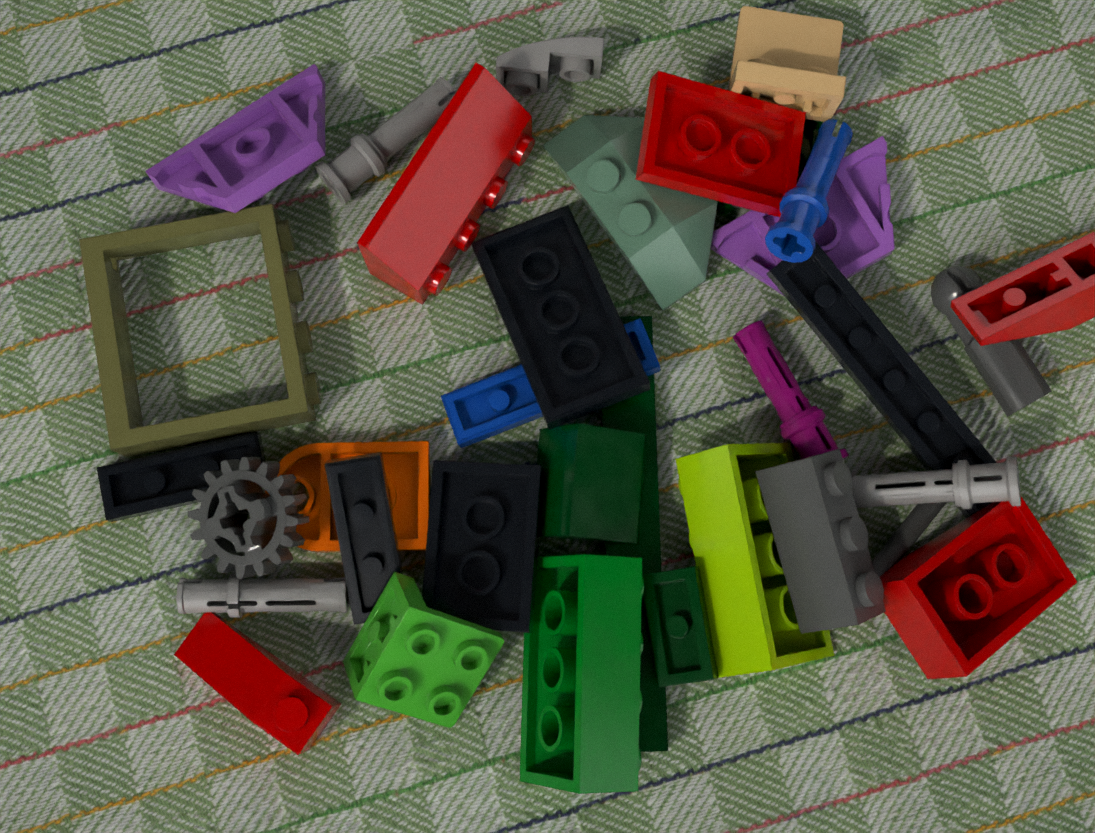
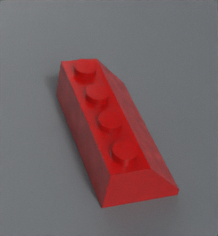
M475 63L357 242L370 274L422 305L430 293L437 296L443 290L452 273V268L448 265L459 249L466 252L470 248L471 243L474 242L480 230V224L476 223L486 206L491 209L496 207L508 186V181L504 180L514 164L519 167L524 164L535 144V139L532 137V116L482 65Z

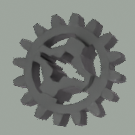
M257 456L242 457L241 461L239 459L221 461V470L206 471L203 474L209 488L193 490L192 495L201 502L200 509L188 511V517L193 520H199L200 528L195 530L190 536L192 540H205L207 546L200 555L203 560L219 557L217 571L219 573L235 571L237 578L240 579L255 576L256 573L258 576L276 572V565L287 564L293 560L292 554L287 547L304 544L305 539L296 532L297 525L309 523V516L299 514L297 512V505L302 504L307 498L305 494L291 493L290 488L296 480L294 474L277 477L280 463L276 461L261 463L260 457ZM262 487L269 493V495L263 492Z

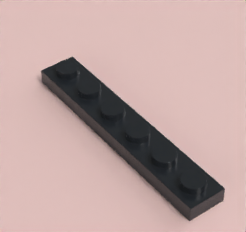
M817 242L815 243V250L808 260L797 263L782 260L766 273L927 471L952 469V463H958V460H967L970 465L997 463ZM992 502L974 503L972 509L957 508L968 518Z

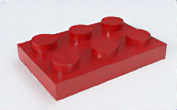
M657 71L650 80L635 180L780 217L779 207L782 197L787 191L797 186L806 112Z

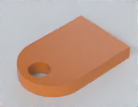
M429 441L312 443L296 448L278 462L280 467L277 477L294 474L296 477L294 483L304 485L309 494L307 505L298 512L299 514L309 516V523L297 525L296 532L305 539L304 544L297 547L311 552H340L325 462L327 460L382 452L399 551H426L430 508Z

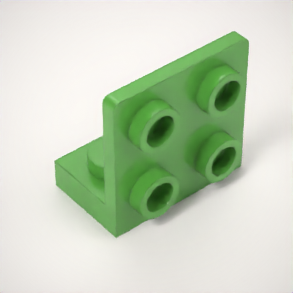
M394 571L342 662L355 700L451 728L457 722L503 646L504 639L498 631L428 608L414 578Z

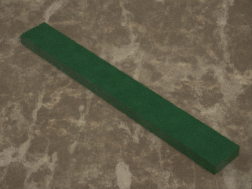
M620 316L623 325L641 318L653 347L652 316ZM654 374L647 376L650 382V390L601 409V427L647 435L639 544L605 542L606 556L642 558V575L662 572ZM643 594L641 599L643 651L640 656V691L643 702L639 715L640 752L668 751L666 687H659Z

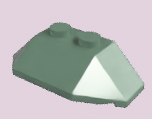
M583 115L546 142L543 147L662 311H665L706 281L718 202L635 180L645 118Z

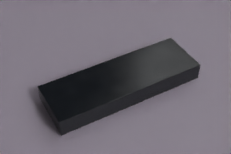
M253 432L97 467L106 521L115 522L199 503L200 501L192 495L193 490L209 488L203 474L206 471L221 470V461L229 459H239L241 461L242 457L257 456L260 457L261 463L266 462L261 435L258 432Z
M382 452L327 460L325 462L354 625L365 623L394 571L403 574Z

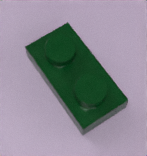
M699 566L642 575L644 580V599L659 687L719 678Z

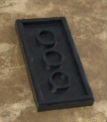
M569 205L471 243L473 252L548 430L650 390L648 377Z

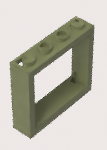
M273 204L245 208L236 213L223 212L79 239L110 450L125 457L316 421L314 405L321 404L319 394L321 389L316 372L308 373L305 353L313 352L312 337L308 322L306 320L299 322L296 302L304 301L303 286L299 271H290L287 252L295 251V240L291 234L289 219L281 220ZM261 234L289 398L143 426L118 261Z

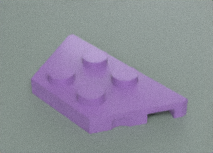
M315 64L311 65L145 172L158 190L232 213H236L247 205L257 202L267 192L292 176L303 172L309 165L325 156V81L318 67Z
M883 136L842 158L826 197L829 206L828 218L823 226L816 229L813 236L818 245L846 279L891 255L895 249L893 224L890 222L889 213L891 205L890 183L887 184L885 156L887 154V142ZM751 210L713 231L711 250L783 295L766 274L782 261V259L774 256L765 244V236L769 228L777 223L780 217Z

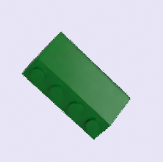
M591 554L538 557L533 633H524L520 749L521 782L578 794L638 791V775L642 761L639 749V715L643 702L640 691V656L643 651L641 599L644 594L642 558Z

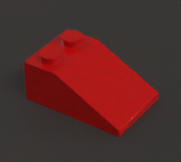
M1022 497L1021 506H1011L1009 501L992 502L910 553L880 576L884 588L883 602L886 609L884 613L927 679L967 677L1077 583V580Z

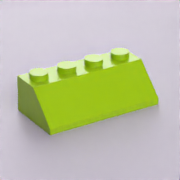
M791 443L726 444L676 458L679 475L678 485L683 497L689 527V543L694 553L696 566L700 568L718 677L772 671L835 656L829 630L800 633L755 472L794 461Z

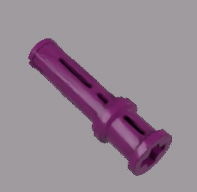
M763 321L754 322L737 332L733 336L735 343H737L741 352L746 357L752 371L783 422L780 425V433L783 439L791 440L801 459L839 449L823 422L826 417L825 413L817 405L811 406L786 361L772 341ZM845 448L840 449L843 460L849 457Z

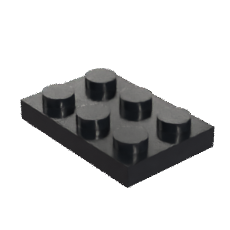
M433 461L422 598L428 608L495 631L533 633L544 468L541 465Z

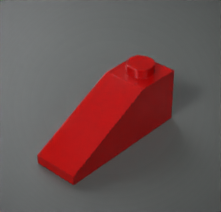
M1095 232L952 300L951 309L980 346L1069 330L1094 318Z
M206 612L201 616L174 654L251 722L297 755L310 750L342 704L215 612Z

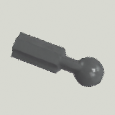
M963 266L948 267L936 275L931 285L930 295L933 305L948 318L964 343V350L1006 416L1012 415L1052 392L1018 339L980 346L950 306L952 300L983 286L982 279L971 268Z

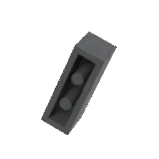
M840 449L755 471L800 633L804 634L859 625L886 612L883 602V584L880 577L874 571L867 546V528L858 515L852 494V475L847 465L843 462Z

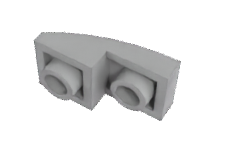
M565 37L539 41L512 49L497 56L496 79L509 93L518 96H531L536 92L547 93L549 74L559 75L561 78L572 82H583L589 78L600 79L604 38Z

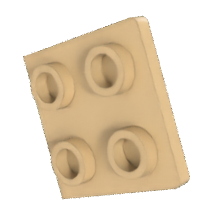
M743 6L738 17L728 90L806 112L805 119L821 122L831 120L844 98L846 77L837 75L843 23L838 20Z

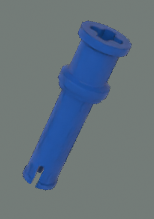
M831 119L821 124L813 149L797 186L787 191L780 201V219L769 228L765 236V244L774 256L792 263L806 261L815 250L816 241L813 236L816 229L823 226L829 215L826 197L846 149L853 138V132L845 122H842L836 137L832 136L838 120Z

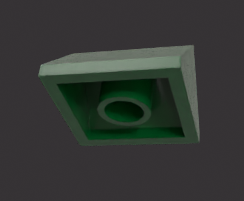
M580 423L558 426L550 430L548 428L540 429L537 465H541L544 468L540 537L639 544L647 435Z

